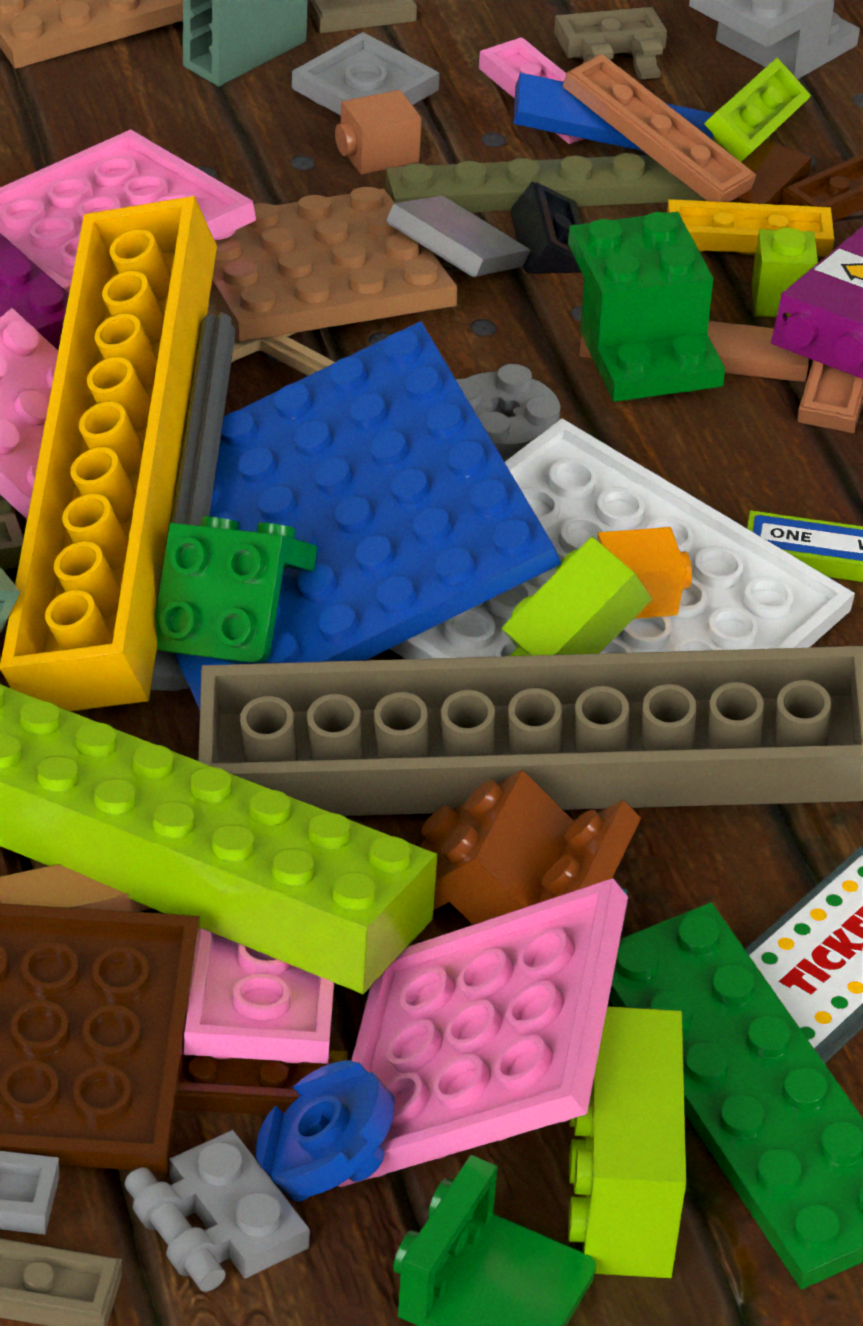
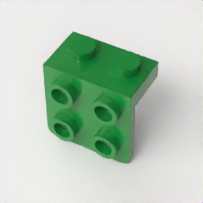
M202 516L201 526L170 523L155 615L157 650L254 664L264 663L269 658L283 568L314 571L318 546L294 539L296 528L273 523L258 522L256 532L239 530L240 522L209 516Z
M470 1155L454 1180L444 1178L439 1184L429 1207V1219L420 1233L410 1230L397 1251L393 1270L401 1275L398 1317L417 1326H566L595 1278L596 1263L591 1256L584 1255L583 1252L494 1215L498 1166Z

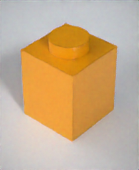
M671 527L598 532L597 541L637 575L653 599L634 619L678 615L683 589H689L691 585L692 567L688 553L686 551L680 552Z

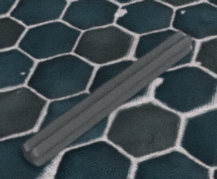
M220 313L218 316L208 314L201 321L171 523L201 526L202 516H209L236 332L235 327L231 324V317L225 313Z

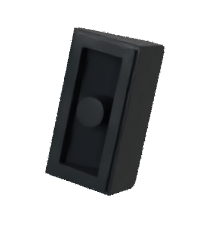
M532 181L511 208V217L517 242L531 250L523 265L524 270L533 274L581 273L568 245L569 226L581 224L576 201L538 182Z

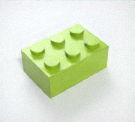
M607 1007L587 1114L569 1120V1127H574L575 1136H582V1140L571 1139L569 1183L574 1184V1194H581L582 1197H571L568 1240L569 1242L582 1243L584 1255H589L595 1260V1274L672 1278L686 1188L682 1011Z

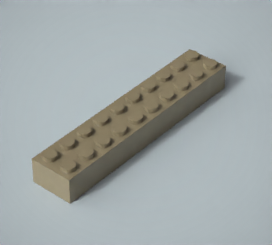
M863 646L202 665L198 761L212 767L221 768L240 778L271 790L283 792L289 797L342 816L435 813L445 805H450L454 809L466 802L470 795L486 781L494 780L496 783H499L520 770H523L562 810L605 809L621 800H624L631 808L863 801Z

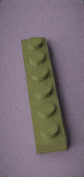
M633 153L590 158L568 156L564 159L549 160L518 158L509 162L488 163L463 161L458 164L428 166L413 163L404 167H387L385 180L387 193L395 203L443 195L469 212L511 210L512 206L532 181L538 182L576 201L577 207L668 202V199L705 200L649 155H636Z

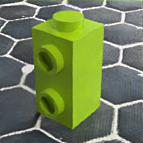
M591 536L579 549L571 551L561 560V565L557 567L556 573L534 595L524 598L515 607L510 620L501 629L516 647L509 656L600 654L653 599L637 575Z

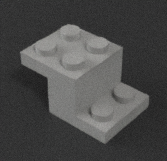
M835 0L689 1L690 7L718 21L716 41L764 67H767L778 57L797 80L854 48L858 43L860 28L841 19L838 14L833 12Z

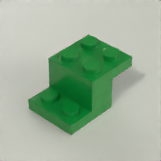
M653 212L646 216L616 220L599 219L592 223L570 225L568 245L584 276L580 334L585 340V344L612 401H625L723 387L725 367L707 334L713 276L679 212Z

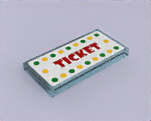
M862 847L858 848L745 949L824 1063L863 1028Z

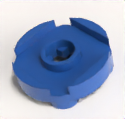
M350 1060L339 1061L311 1072L295 1084L293 1088L300 1097L289 1106L285 1113L275 1105L265 1118L256 1142L257 1161L290 1200L295 1202L303 1201L312 1195L323 1193L340 1185L348 1178L355 1182L363 1181L377 1171L384 1159V1150L380 1145L386 1138L392 1124L395 1097L372 1071L371 1073L367 1072L360 1063Z

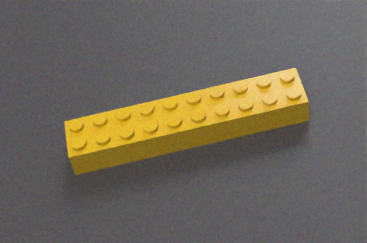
M195 196L87 213L83 216L15 586L19 589L20 594L9 615L0 663V670L11 689L42 701L51 702L57 707L68 711L146 702L150 698L157 651L156 608L169 525L171 523L200 325L208 311L217 251L216 242Z

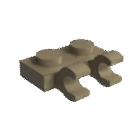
M653 7L555 15L554 34L567 58L581 59L585 63L600 54H603L608 59H613V54L624 53L633 55L635 72L640 80L661 77L660 69L656 63V55L663 54V49H666L667 30Z

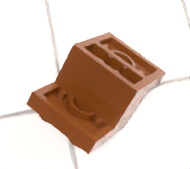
M523 770L518 771L499 783H496L494 780H488L480 785L470 795L468 800L454 809L450 805H445L438 809L422 827L421 834L425 839L420 847L437 854L433 910L450 902L474 925L612 879L641 817L624 800H621L599 813L595 810H589L574 821Z

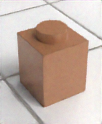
M401 90L341 101V124H337L335 128L338 150L343 156H347L360 174L385 170L387 167H399L419 162L422 117Z

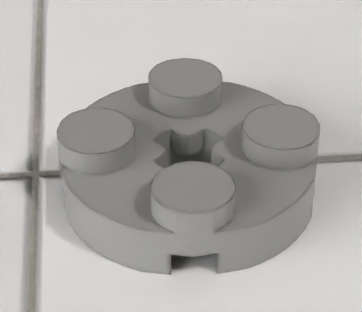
M507 364L500 367L498 372H486L465 379H456L504 462L560 419L561 405L557 396L545 384L532 379V372L525 366Z

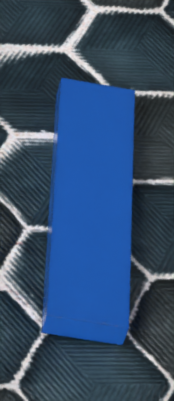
M525 73L519 74L515 85L513 124L643 151L562 87L563 81ZM667 104L716 142L713 133L704 124L715 113Z

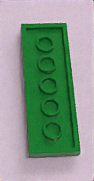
M710 902L621 938L609 1000L614 1007L682 1011L684 1113L801 1290L863 1263V1118L713 903Z

